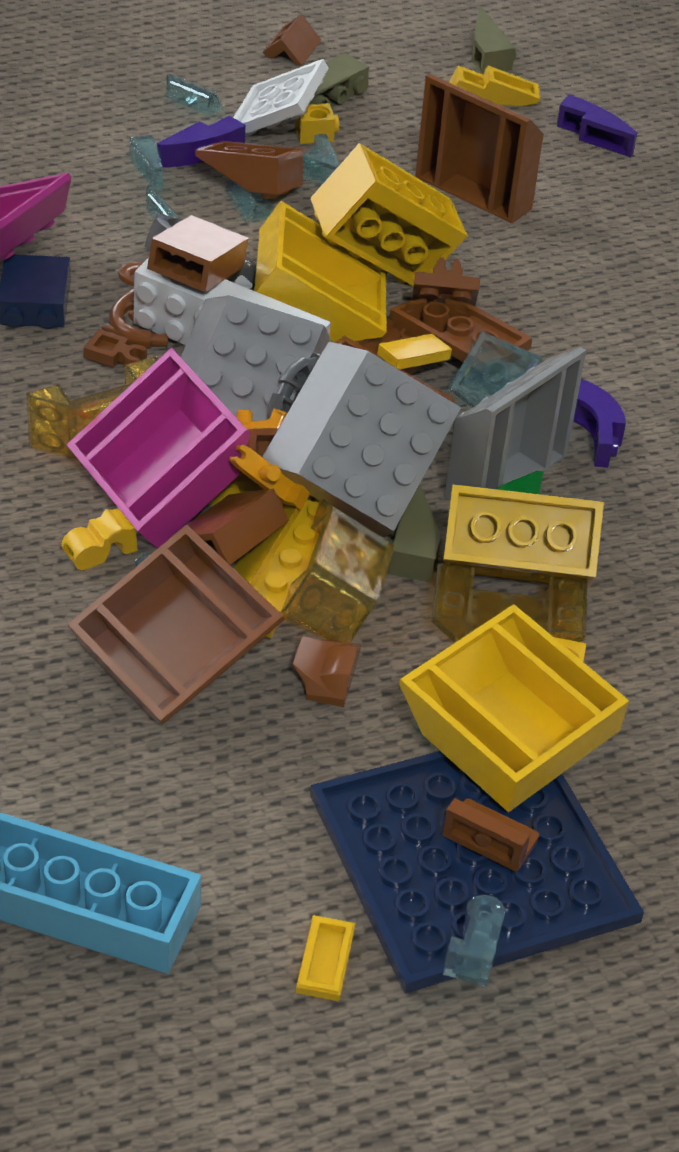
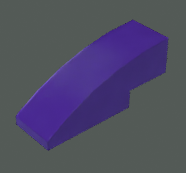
M570 94L562 101L559 108L557 127L578 133L579 141L624 156H633L637 132L626 122L602 107Z
M230 115L209 126L199 121L157 142V166L169 168L203 163L204 161L195 156L196 149L220 141L245 143L246 125Z

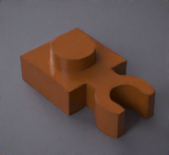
M101 329L83 347L85 359L113 368L119 362L129 370L138 371L139 359L142 361L147 360L146 347L137 344L129 345V338Z

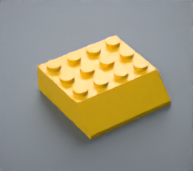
M280 201L259 230L254 291L330 321L329 337L334 343L343 336L353 341L383 337L387 332L386 271H378L369 261L362 257L359 259L355 258L346 248L339 244H330L323 237V230L320 224Z
M515 604L402 677L399 682L422 735L507 812L516 808L621 730L629 700Z

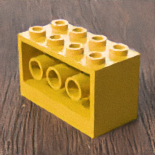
M360 143L310 198L315 209L314 215L320 222L323 230L322 235L330 244H339L346 248L355 258H364L375 269L389 272L402 284L408 283L413 286L415 271L433 273V268L439 258L443 257L446 260L468 237L451 198Z
M452 484L442 570L588 588L596 578L604 502Z

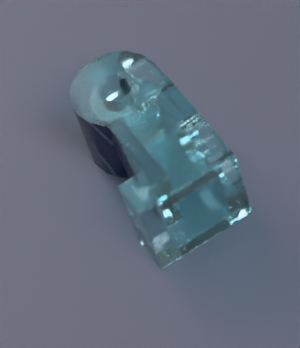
M478 895L470 899L467 904L463 925L464 940L451 937L443 975L487 986L505 916V908L497 898L491 895Z

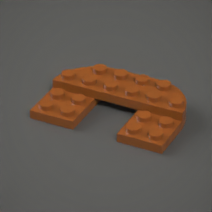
M418 299L399 304L390 309V320L386 321L387 332L383 337L353 341L343 336L335 342L369 351L381 358L377 354L380 343L434 334L452 349L451 355L489 376L530 350L532 337L473 305L445 299V304L441 302H430L427 304L426 299ZM425 365L400 370L443 396L439 391L411 375Z

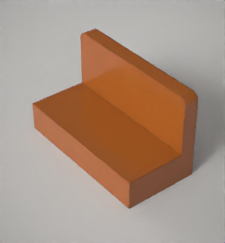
M300 14L280 29L263 53L267 58L273 59L285 51L296 65L301 66L321 42V38L305 17Z
M454 798L446 809L442 836L518 872L538 842L539 832L471 799H465L462 802Z

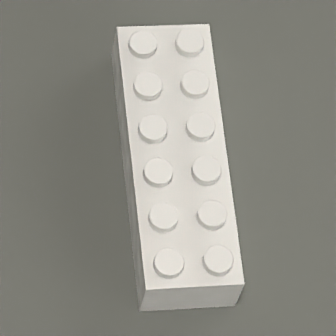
M148 259L134 272L133 324L152 330L157 334H166L169 339L184 345L187 344L205 299L227 295L325 326L328 334L330 333V321L226 279L207 292H203L147 269Z

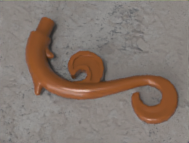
M130 262L123 265L118 271L121 281L134 286V278L131 275L144 262ZM134 289L119 298L110 311L109 325H102L101 327L107 332L129 338V345H142L147 349H151V347H168V336L166 334H153L152 330L134 328L125 322L124 316L127 312L128 318L133 321Z

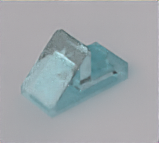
M326 134L315 135L314 147L310 148V152L303 153V178L322 185L340 165Z

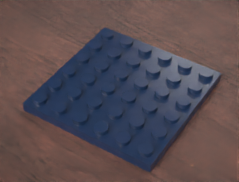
M441 751L311 785V799L404 993L642 922L643 909L563 774L556 777L510 812H507ZM454 798L462 802L465 799H471L539 832L538 842L518 872L442 836L446 809ZM475 897L472 918H470L465 942L463 925L467 904Z

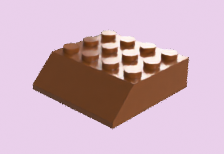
M428 74L425 77L415 177L513 224L533 207L544 134L530 119L432 74Z
M185 525L67 625L85 651L151 719L164 724L282 623L285 618L188 525Z

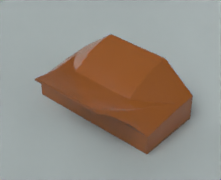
M301 636L292 666L299 673L305 684L306 700L339 707L345 706L359 659L361 644L325 639L318 640Z

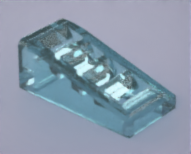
M152 135L131 137L130 160L156 192H162L163 167L154 137Z

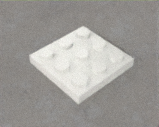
M324 59L253 85L233 117L246 125L245 137L253 135L258 129L264 127L268 129L273 128L288 118L295 120L306 113L309 102L315 97L314 94L322 84V79L329 69Z

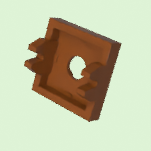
M440 257L433 268V273L415 271L412 301L426 299L427 304L430 302L445 304V299H450L476 306L480 278L462 276L463 269L459 259H454L451 270H446L445 259Z

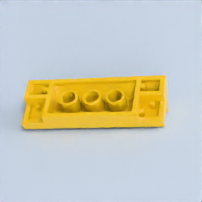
M309 495L301 511L295 506L283 504V509L289 521L240 557L233 568L284 616V621H286L338 532L341 518L343 517V514ZM277 627L265 637L272 638Z

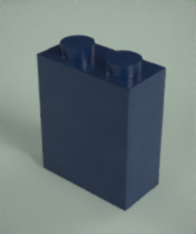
M13 254L5 259L0 280V325L64 328L71 283L70 257Z

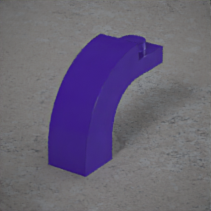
M581 379L573 422L584 427L593 438L594 467L608 468L610 457H616L618 446L621 447L626 426L625 415L618 402L609 393L599 386Z

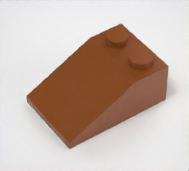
M220 141L195 150L196 157L249 192L261 193L262 198H279V194L291 193L292 189L303 185V149Z

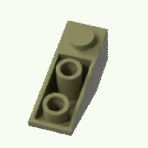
M482 7L478 8L471 61L481 74H484L487 66L502 71L512 70L513 61L516 59L515 46L507 39L503 31L499 29Z
M346 53L325 62L329 69L322 79V84L317 88L314 94L315 97L308 105L330 103L332 107L338 103H344L348 98L356 94L364 93L368 89L369 66Z
M420 484L395 530L391 533V536L395 537V539L387 540L384 561L390 562L388 571L390 575L432 583L439 557L442 534Z

